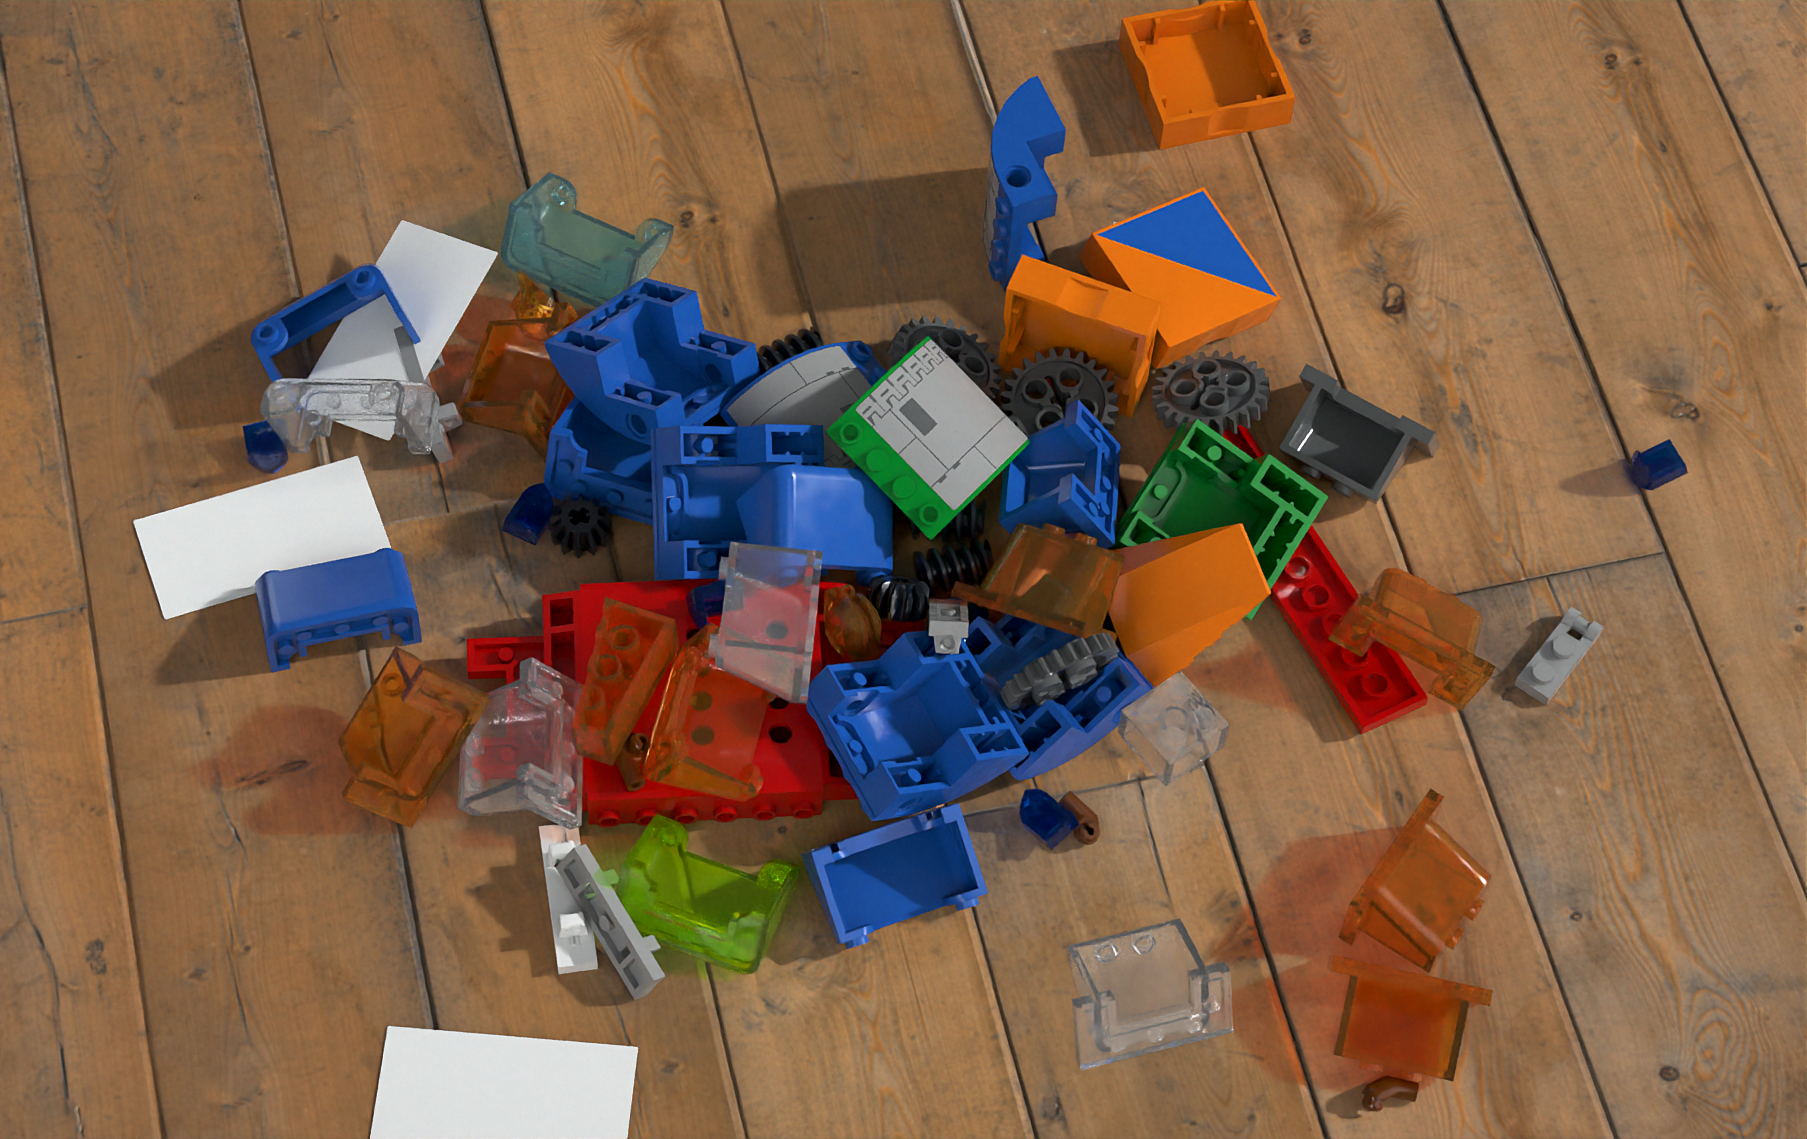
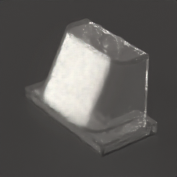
M531 657L520 662L519 680L462 703L458 809L473 816L531 810L569 830L582 826L584 685Z
M1180 918L1067 946L1068 964L1079 994L1078 998L1072 999L1076 1060L1081 1070L1233 1033L1231 971L1226 962L1205 965Z

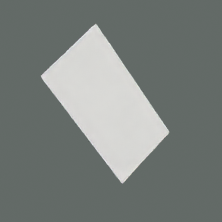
M402 220L376 262V265L384 273L421 340L417 344L413 342L425 380L498 252ZM385 294L343 318L296 397L295 402L300 409L389 441L412 403L414 395L394 333V329L403 325Z
M358 456L133 521L164 619H170L254 594L256 580L263 573L270 570L283 571L374 553L382 548H391Z
M388 1026L370 1139H627L638 1047Z

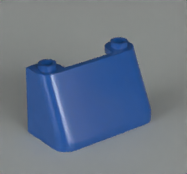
M575 395L550 432L544 473V486L547 492L562 501L566 496L572 501H576L581 493L587 502L596 497L599 501V507L606 506L609 514L653 526L651 445L628 438L610 428L597 418Z
M796 464L782 465L767 472L736 501L760 581L777 582L779 585L790 584L799 578V574L806 568L857 570L855 573L857 584L868 588L871 578L893 574V501L863 470Z
M382 548L374 553L283 571L270 570L263 573L255 582L254 588L272 673L290 669V658L297 652H299L300 657L308 656L306 646L379 631L382 632L383 640L391 639L390 633L399 635L402 638L403 646L422 642L418 610L405 559L401 552L395 551L392 548Z
M959 803L937 807L801 853L805 869L837 944L845 943L847 949L869 942L868 934L874 932V930L944 906L955 904L957 911L967 909L979 904L977 897L988 894Z

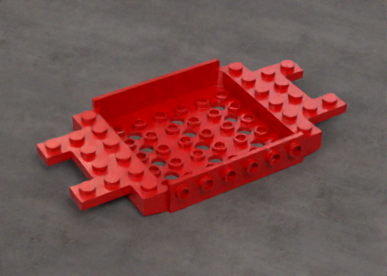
M799 575L796 581L786 585H779L777 582L760 581L759 577L580 584V590L542 595L543 636L467 639L468 679L506 678L507 738L468 740L469 779L471 782L547 778L549 813L588 811L589 824L598 825L603 828H611L627 823H637L641 826H652L658 822L673 821L679 824H692L697 820H715L727 823L741 818L768 821L775 817L793 816L796 819H808L814 815H821L823 801L856 800L859 798L851 784L844 778L842 768L832 750L827 747L824 736L815 719L808 713L807 705L800 691L826 665L878 660L903 633L924 631V621H917L915 623L909 621L905 623L901 621L881 622V624L880 622L849 623L846 583L809 581L808 575ZM769 626H778L784 630L785 636L779 641L772 642L763 636V631ZM692 629H702L708 634V639L703 644L695 645L687 640L686 635ZM616 632H625L630 635L632 640L628 646L617 648L610 643L609 639ZM780 659L786 663L787 669L783 674L772 675L766 671L765 664L769 660ZM695 662H703L709 666L710 672L704 678H694L688 672L689 666ZM618 665H626L633 671L632 677L627 681H617L612 678L610 673ZM776 692L783 693L789 698V704L782 709H775L767 703V698ZM696 696H706L711 700L712 706L705 712H696L690 707L689 703ZM619 699H628L635 707L628 715H618L612 710V705ZM782 726L789 729L792 736L785 743H776L770 738V731L775 727ZM698 730H707L713 734L714 740L710 745L702 747L694 744L691 737ZM638 732L644 733L651 740L649 753L640 766L646 783L640 790L628 791L616 764V757L621 749L614 745L613 740L621 733H629L631 735Z

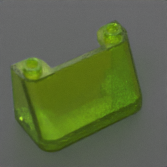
M655 814L621 865L616 895L642 938L654 935L659 945L742 975L754 973L767 953L795 890L801 866L780 859H771L763 864L758 877L688 852L689 835L686 829L675 820Z

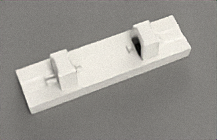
M578 821L539 826L558 974L598 969L593 929L557 869L554 868L574 847L581 845Z

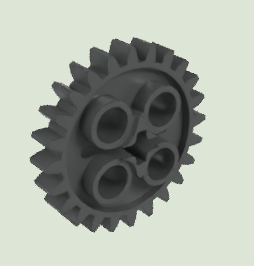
M922 316L919 322L912 318L908 325L904 323L899 331H897L890 343L892 346L888 351V355L892 357L889 366L893 367L916 345L929 336L991 400L999 392V384L1002 381V377L998 373L1001 370V366L993 364L997 356L985 352L989 346L987 343L978 344L976 342L978 338L977 333L970 336L967 335L966 326L962 325L959 329H956L951 319L945 325L942 324L938 316H935L932 323L926 316Z
M1050 348L1049 358H1044L1037 351L1034 363L1027 358H1023V370L1013 367V379L1005 380L1004 388L1007 391L1001 392V402L1005 404L1001 406V411L1028 437L1043 429L1041 427L1042 424L1047 422L1055 423L1063 419L1064 415L1060 406H1065L1066 413V405L1079 399L1107 431H1113L1115 421L1112 418H1117L1119 409L1114 406L1118 403V394L1111 393L1114 390V380L1104 381L1107 376V369L1095 371L1097 361L1095 358L1085 364L1083 362L1084 352H1080L1075 359L1070 358L1069 348L1064 350L1062 357H1057L1054 348ZM1047 378H1050L1053 382L1058 403L1053 404L1054 392L1047 380H1045ZM1066 379L1074 380L1078 385L1074 387H1065L1061 384V382ZM1036 391L1043 394L1044 397L1035 400L1028 397L1027 394Z
M1215 350L1211 357H1206L1204 352H1200L1199 359L1195 360L1188 355L1185 357L1186 363L1184 364L1174 361L1173 370L1164 368L1162 370L1163 377H1156V386L1152 387L1154 412H1157V419L1164 420L1166 428L1175 426L1176 432L1182 423L1186 424L1199 419L1222 437L1224 430L1237 434V426L1241 425L1245 428H1250V419L1259 421L1261 419L1260 412H1267V402L1271 401L1269 377H1265L1264 368L1257 369L1256 361L1247 363L1245 355L1233 359V352L1227 353L1224 357H1219L1218 350Z
M1102 632L1097 636L1092 634L1085 640L1083 637L1073 640L1058 650H1053L1050 655L1040 657L1023 667L1021 672L1013 675L1014 678L1007 681L1006 686L1001 688L1002 692H1000V695L1010 711L1016 710L1018 712L1023 708L1027 710L1035 704L1036 706H1041L1048 699L1053 701L1061 694H1066L1069 689L1077 688L1094 679L1098 672L1103 671L1104 666H1107L1112 662V659L1118 657L1117 653H1119V650L1109 633L1104 634Z

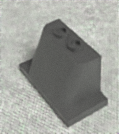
M1306 364L1299 377L1305 389L1311 393L1279 447V450L1284 455L1301 464L1299 470L1315 480H1319L1323 476L1334 482L1331 488L1342 495L1350 498L1354 493L1377 504L1412 450L1416 448L1433 457L1439 447V442L1434 431L1404 415L1400 419L1343 389L1338 380Z

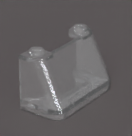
M284 378L272 382L265 389L260 413L291 453H309L310 446L308 444L319 435L330 437L333 421H395V434L398 438L407 439L408 449L412 454L430 455L440 401L432 386L423 382L396 379Z
M730 542L729 557H721L719 580H726L721 626H719L718 634H710L708 657L716 658L715 666L790 703L807 705L823 551Z

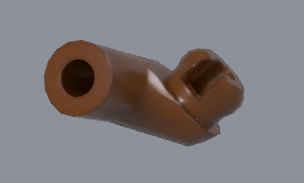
M638 732L633 734L625 742L616 757V764L628 791L640 790L646 783L640 766L649 753L651 740L644 733Z
M1068 791L1057 805L1072 818L1076 839L1085 845L1093 844L1100 835L1098 817L1072 791Z
M1383 1076L1364 1087L1362 1091L1364 1094L1362 1105L1365 1109L1379 1112L1383 1109L1384 1100L1390 1097L1415 1102L1419 1083L1392 1076Z

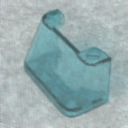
M549 172L510 203L501 245V258L504 264L516 273L596 308L644 277L648 278L668 248L674 226L656 218H649L638 226L636 235L630 234L575 210L577 204L575 187L568 180Z

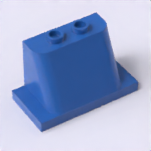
M1077 399L1066 405L1065 418L1028 436L1027 438L1031 443L1004 468L1001 502L999 504V523L1015 538L1085 532L1103 551L1115 545L1121 445Z

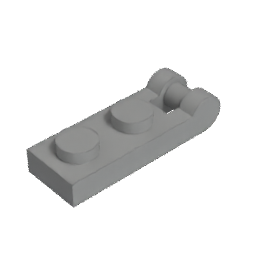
M1570 607L1555 630L1519 674L1514 685L1544 705H1547L1598 639L1604 627L1595 621L1590 623L1581 617L1580 611ZM1574 629L1583 636L1580 640H1577L1569 635V632Z

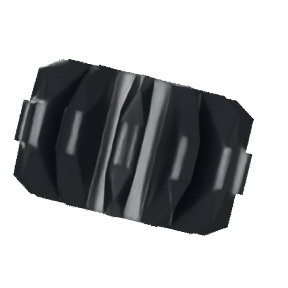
M581 493L576 501H572L566 496L563 500L564 506L554 505L552 510L553 516L548 520V529L551 532L552 543L554 546L561 545V551L564 555L574 550L575 555L579 559L583 554L582 551H588L594 556L597 552V546L606 547L608 535L612 532V522L609 519L607 507H599V501L596 497L587 502Z
M893 574L871 578L866 593L867 605L874 606L873 609L877 610L875 613H878L880 619L904 623L906 621L915 623L925 619L931 598L929 597L930 588L924 581H918L916 578L895 576ZM868 609V612L870 614H872L873 616H877L872 610L869 611Z

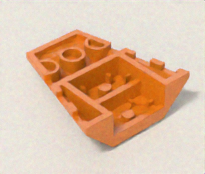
M1242 523L1101 553L1098 589L1126 657L1157 690H1162L1171 682L1170 679L1180 670L1186 669L1195 661L1194 658L1207 646H1212L1221 638L1223 632L1231 625H1236L1271 594Z

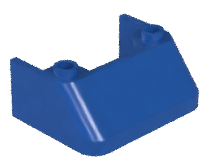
M364 263L264 318L255 326L251 334V343L273 385L293 413L300 409L272 357L384 294L414 344L421 341L384 273L376 264Z

